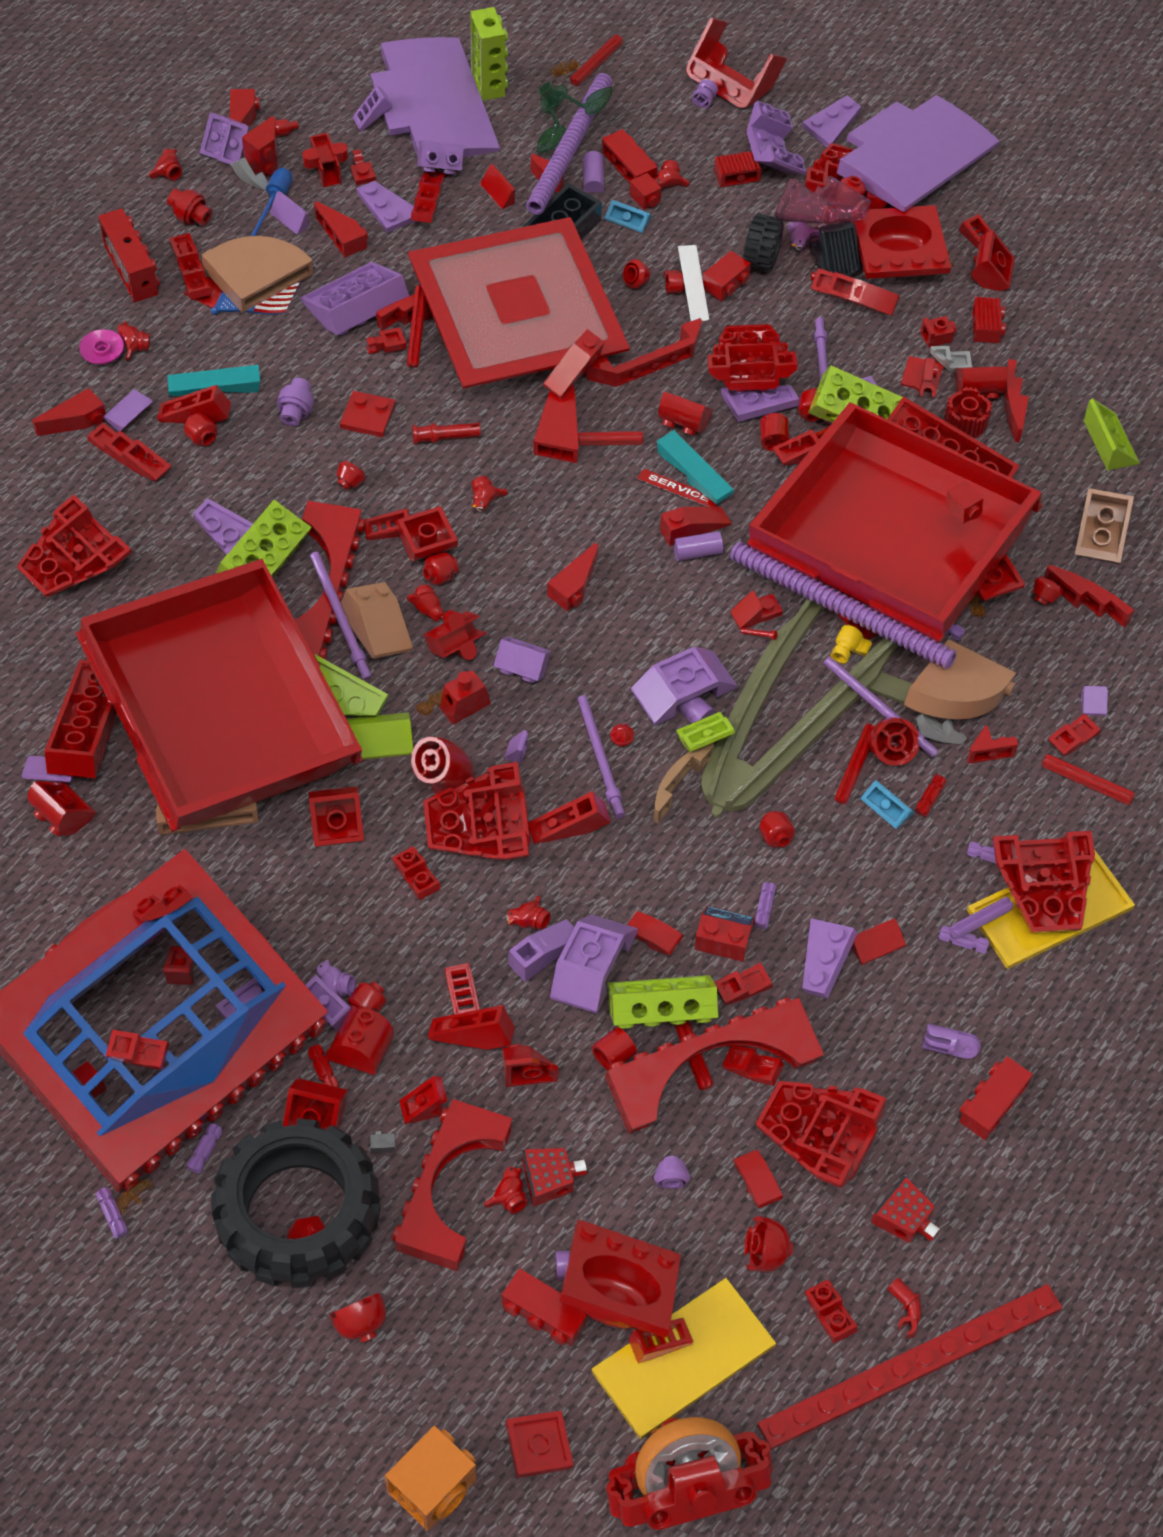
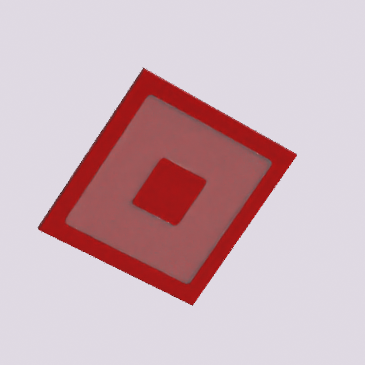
M571 217L408 252L412 267L463 389L555 368L571 346L587 329L605 342L601 355L598 358L630 351L629 344Z

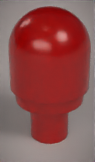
M288 119L276 120L277 137L287 136L291 134V130L299 129L297 121L289 122Z

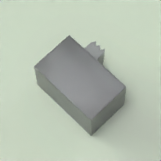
M376 1131L375 1135H370L371 1154L395 1152L394 1133L381 1134V1131Z

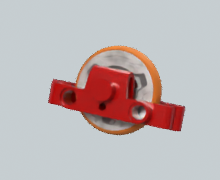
M702 1417L670 1418L660 1428L653 1429L652 1435L644 1443L641 1450L627 1457L625 1466L617 1467L609 1472V1483L606 1486L610 1513L612 1516L620 1518L623 1525L628 1527L648 1523L650 1528L662 1530L751 1504L757 1496V1491L769 1488L772 1483L771 1474L773 1466L770 1445L768 1442L760 1440L753 1432L748 1431L732 1435L725 1426L712 1419ZM746 1458L747 1467L740 1468L741 1460ZM640 1489L643 1497L634 1499L633 1490Z

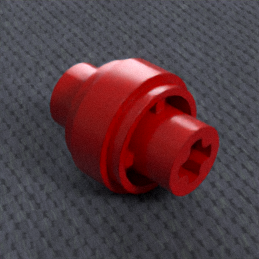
M175 188L167 198V205L173 208V214L176 219L186 225H193L197 222L204 226L212 216V209L206 206L204 196L194 189L181 191Z

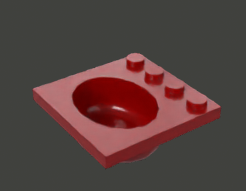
M936 205L910 207L905 212L898 208L853 210L852 220L855 225L866 279L949 274L951 272V264Z
M578 1219L574 1228L559 1302L580 1308L592 1319L607 1326L621 1329L638 1328L666 1338L670 1330L681 1254Z

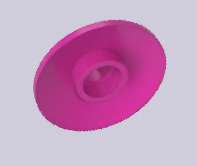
M101 329L85 335L80 342L79 350L81 356L86 361L93 364H107L120 357L124 350V343L121 336L116 332Z

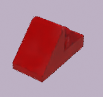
M751 591L730 613L741 630V628H748L782 616L783 610L773 593L758 598L755 592Z
M986 725L970 747L967 758L968 764L1015 757L1018 747L1016 736L1009 738L999 737L996 740H992Z
M181 946L170 947L163 967L167 984L193 985V966L195 962Z
M433 1076L399 1100L405 1124L442 1115L441 1105L448 1101L442 1077Z

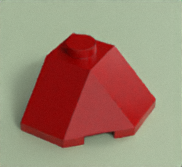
M514 1044L508 1048H502L506 1087L558 1082V1066L529 1045Z

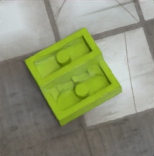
M721 712L676 730L680 741L689 752L735 733L727 717H723Z

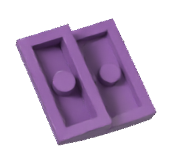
M210 112L200 154L216 158L218 161L227 164L241 159L243 151L242 137L247 134L249 126Z

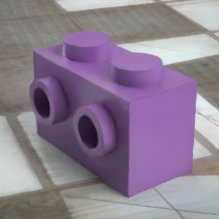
M419 141L417 166L423 167V171L435 172V168L443 169V173L456 174V170H462L464 145Z
M507 636L500 641L494 667L500 668V672L513 675L515 673L521 675L523 680L534 683L544 678L551 650Z

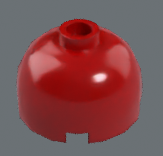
M897 717L883 719L871 731L869 740L871 751L884 764L892 766L904 765L911 761L918 752L919 733L915 726L906 719Z
M757 1216L752 1220L757 1221L755 1226L748 1227L744 1241V1256L750 1252V1265L746 1264V1267L750 1271L769 1273L780 1269L784 1265L787 1258L792 1255L793 1243L790 1241L789 1233L784 1225L772 1218Z
M378 1292L332 1312L329 1316L336 1331L343 1338L349 1340L360 1338L361 1343L377 1337L375 1331L383 1326L387 1310L381 1292Z

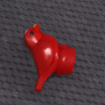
M166 148L163 151L155 169L148 174L151 179L165 176V178L175 181L180 178L182 168L176 156L177 149Z
M673 160L665 161L661 170L653 178L661 189L678 185L688 187L690 183L679 174V164Z
M127 321L119 324L117 331L127 348V361H130L133 353L137 350L141 352L143 350L149 351L150 333L139 332L136 327L129 326Z
M479 476L471 483L474 493L472 507L476 508L479 512L485 511L488 505L497 497L508 495L507 489L493 486L492 481L487 476Z
M421 585L415 589V594L407 596V601L414 604L423 615L429 616L434 621L443 619L444 610L431 586Z
M537 896L534 901L524 903L519 908L510 909L507 912L506 919L508 925H519L523 928L532 926L535 930H543L549 924L551 912L547 911L544 907H540L541 896Z
M508 1167L505 1169L503 1179L499 1183L493 1197L484 1202L486 1208L503 1205L504 1209L508 1210L510 1214H516L526 1207L528 1200L526 1199V1194L522 1191L523 1182L520 1179L522 1168Z

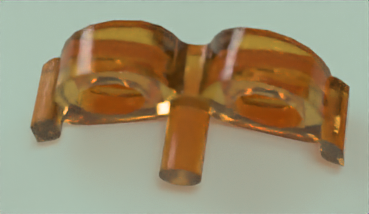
M574 59L569 61L567 65L561 62L554 69H550V73L556 77L571 73L579 68V63Z
M975 594L968 603L972 605L970 613L975 617H985L986 611L978 603L979 597Z
M443 688L435 694H429L428 701L416 705V711L424 715L431 714L434 705L440 706Z
M148 1179L140 1180L137 1185L131 1187L128 1192H124L118 1198L117 1208L122 1214L125 1212L123 1209L132 1198L138 1205L142 1203V1200L136 1194L146 1187L153 1186Z

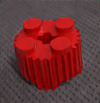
M965 387L959 393L956 392L951 397H948L944 421L969 436L978 438L988 426L992 402L988 398H984V395H980L977 388Z

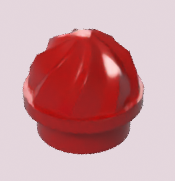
M619 723L612 728L610 738L617 746L625 747L634 740V731L627 723Z

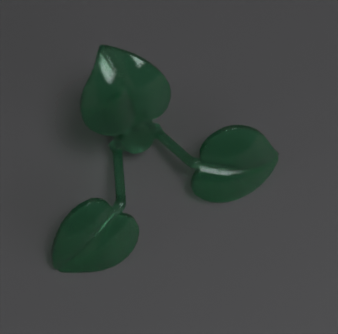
M550 81L545 82L538 90V93L541 95L540 108L543 113H551L555 126L546 129L540 135L536 152L543 153L555 148L566 132V128L560 126L554 112L555 107L566 98L576 105L585 108L586 114L592 115L601 111L606 106L611 97L613 87L599 89L587 97L586 103H581L567 95L568 88L565 85L554 86Z

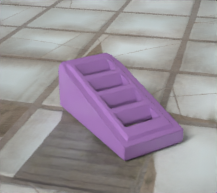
M376 86L354 114L353 119L362 132L393 105L387 94L379 86Z

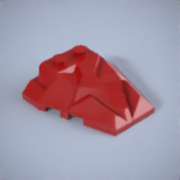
M830 143L822 152L820 159L815 160L813 167L807 169L805 186L812 195H815L819 207L852 216L853 210L880 209L886 206V201L867 190L861 205L853 209H846L837 201L836 193L840 181L844 178L837 174L841 158L855 150L854 148Z
M770 324L726 326L719 337V344L713 347V354H709L707 357L708 373L717 380H722L729 390H736L738 392L776 389L779 386L780 378H788L798 369L796 353L788 351V344L780 342V335Z
M72 495L52 514L54 519L48 528L43 527L41 538L37 544L30 546L17 565V569L47 598L115 567L130 555L132 550L117 535L113 537L93 518L88 507L75 495Z
M518 762L492 766L486 769V773L476 778L470 777L465 780L466 783L454 789L450 787L424 800L428 848L430 850L498 860L529 857L531 837L526 795L522 785Z
M1092 831L1067 832L1062 838L1023 841H1019L1018 835L994 836L992 841L996 864L1030 932L1045 933L1081 930L1087 904V888L1091 881V865L1095 858Z
M779 1081L755 1124L759 1130L817 1179L842 1188L847 1184L848 1180L854 1179L877 1135L878 1123L883 1115L887 1099L862 1088L844 1091L837 1090V1086H828V1089L813 1088L812 1084Z

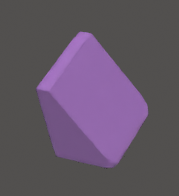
M1106 686L1083 687L1081 693L1082 714L1107 716L1108 690Z
M523 730L510 740L504 759L518 763L523 761L528 746L527 731Z

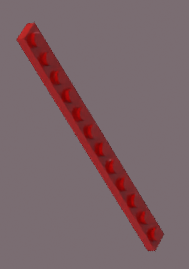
M1046 1284L758 1422L757 1426L765 1441L769 1443L770 1449L773 1450L1061 1311L1063 1307L1049 1284Z

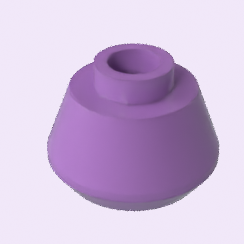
M676 1156L665 1157L658 1164L654 1175L656 1184L664 1189L683 1188L691 1179L685 1163Z

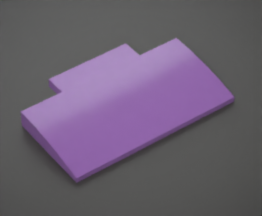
M415 38L381 43V55L387 71L372 73L371 82L373 88L379 86L387 94L393 105L383 113L390 136L409 132L417 158L419 141L464 145L463 158L500 151V146L459 38Z
M937 95L914 110L896 101L848 133L847 141L858 148L840 159L837 174L844 178L850 176L859 177L865 184L868 192L905 212L997 147L1000 141L968 114Z

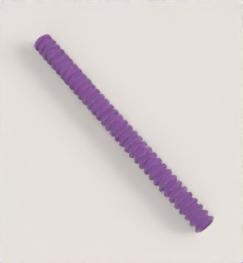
M599 73L591 84L526 203L527 209L532 214L540 215L544 212L612 86V79L609 75Z
M741 541L732 548L730 554L732 561L737 560L738 564L743 563L744 567L749 566L750 570H755L756 573H761L762 576H767L770 580L773 579L775 583L779 582L781 586L785 585L787 589H791L799 595L804 594L805 598L810 597V600L816 601L818 605L822 604L824 608L828 607L830 611L835 610L836 614L841 613L842 617H847L848 620H853L856 624L860 623L862 627L866 626L867 630L872 629L873 633H879V636H885L887 640L891 639L893 643L898 642L899 646L904 645L905 649H910L912 653L917 652L918 656L923 655L924 659H930V662H936L938 666L943 665L944 669L950 668L954 663L956 650H950L948 646L943 647L942 643L937 644L936 640H930V637H924V634H918L916 630L911 631L910 627H905L904 624H899L896 620L892 621L890 617L886 618V615L880 614L876 610L873 611L870 607L867 608V605H861L860 601L854 602L852 597L848 599L846 594L842 595L840 591L836 592L834 588H830L828 585L823 586L822 582L817 583L816 579H811V577L805 576V574L799 573V571L793 570V568L783 563L780 564L779 561H774L772 557L768 558V555L750 548L747 544L744 545Z

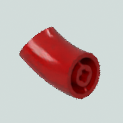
M426 737L415 745L411 758L413 771L418 779L425 783H430L435 794L450 787L454 789L466 783L465 780L470 777L475 778L471 759L463 748L445 738Z

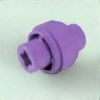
M294 378L291 385L285 386L279 393L277 405L281 412L280 420L286 425L298 426L300 420L306 418L312 412L314 399L313 394L310 392L311 384L305 379Z

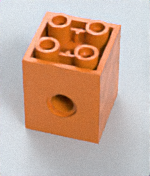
M433 1426L385 1475L387 1493L427 1531L439 1520L449 1516L462 1502L470 1487L476 1482L475 1458L466 1449L461 1451L454 1445L455 1440L445 1429L440 1431L436 1426Z

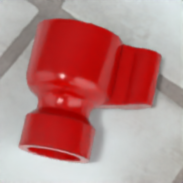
M678 270L664 271L667 294L682 293L685 290L683 273Z

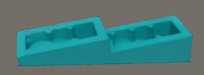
M259 365L168 375V396H184L217 385L222 392H258L260 385Z
M674 430L657 440L658 454L687 475V481L714 503L718 504L734 494V489Z

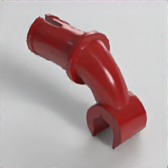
M899 1277L889 1285L888 1291L904 1305L903 1309L907 1311V1316L899 1321L898 1331L904 1326L911 1325L912 1329L906 1334V1339H912L917 1334V1325L921 1319V1295L919 1293L915 1294Z

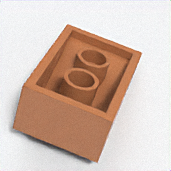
M1088 488L1075 555L1120 564L1134 496Z
M386 582L346 589L341 606L350 627L373 659L405 653L413 649L398 600Z

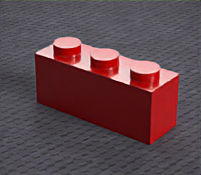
M623 129L602 138L601 153L629 184L631 180L645 173H648L652 178L656 177L658 172L656 163L651 161L645 151Z
M1006 1056L1002 1063L997 1061L989 1072L991 1077L988 1081L982 1080L974 1091L976 1096L973 1100L967 1099L959 1110L962 1113L959 1122L984 1140L989 1137L1024 1092L1033 1076L1031 1072L1008 1056Z
M520 1268L501 1295V1304L504 1305L503 1308L507 1313L515 1317L520 1315L527 1319V1324L537 1331L545 1330L551 1334L552 1340L560 1345L566 1343L572 1347L589 1321V1315L580 1308L559 1302L560 1292Z

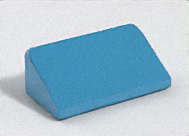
M612 200L604 219L643 233L652 216L648 212Z
M877 780L872 783L860 798L895 829H898L915 814L910 807Z

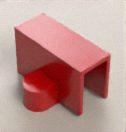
M328 133L310 136L311 149H307L302 153L303 165L309 169L316 168L323 188L341 184L339 163L348 159L347 145L341 142L332 144Z
M453 610L446 611L443 615L444 624L423 634L430 652L444 658L456 651L457 655L466 660L473 659L477 654L474 640L486 634L485 631L474 628L472 623L473 620L479 618V615L468 611L462 614Z

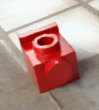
M947 316L930 320L923 318L920 333L928 348H930L931 346L951 343L956 333V325L954 321H949Z

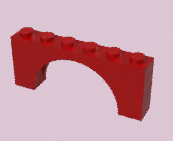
M452 1099L449 1108L444 1107L440 1119L442 1126L440 1131L435 1130L431 1140L433 1148L430 1154L426 1153L421 1166L424 1169L421 1178L416 1177L412 1187L413 1198L411 1201H406L402 1212L404 1220L402 1225L396 1226L392 1240L395 1241V1248L398 1252L458 1271L467 1248L466 1237L447 1227L436 1213L432 1202L434 1183L441 1170L461 1154L479 1149H493L504 1152L513 1129V1118Z

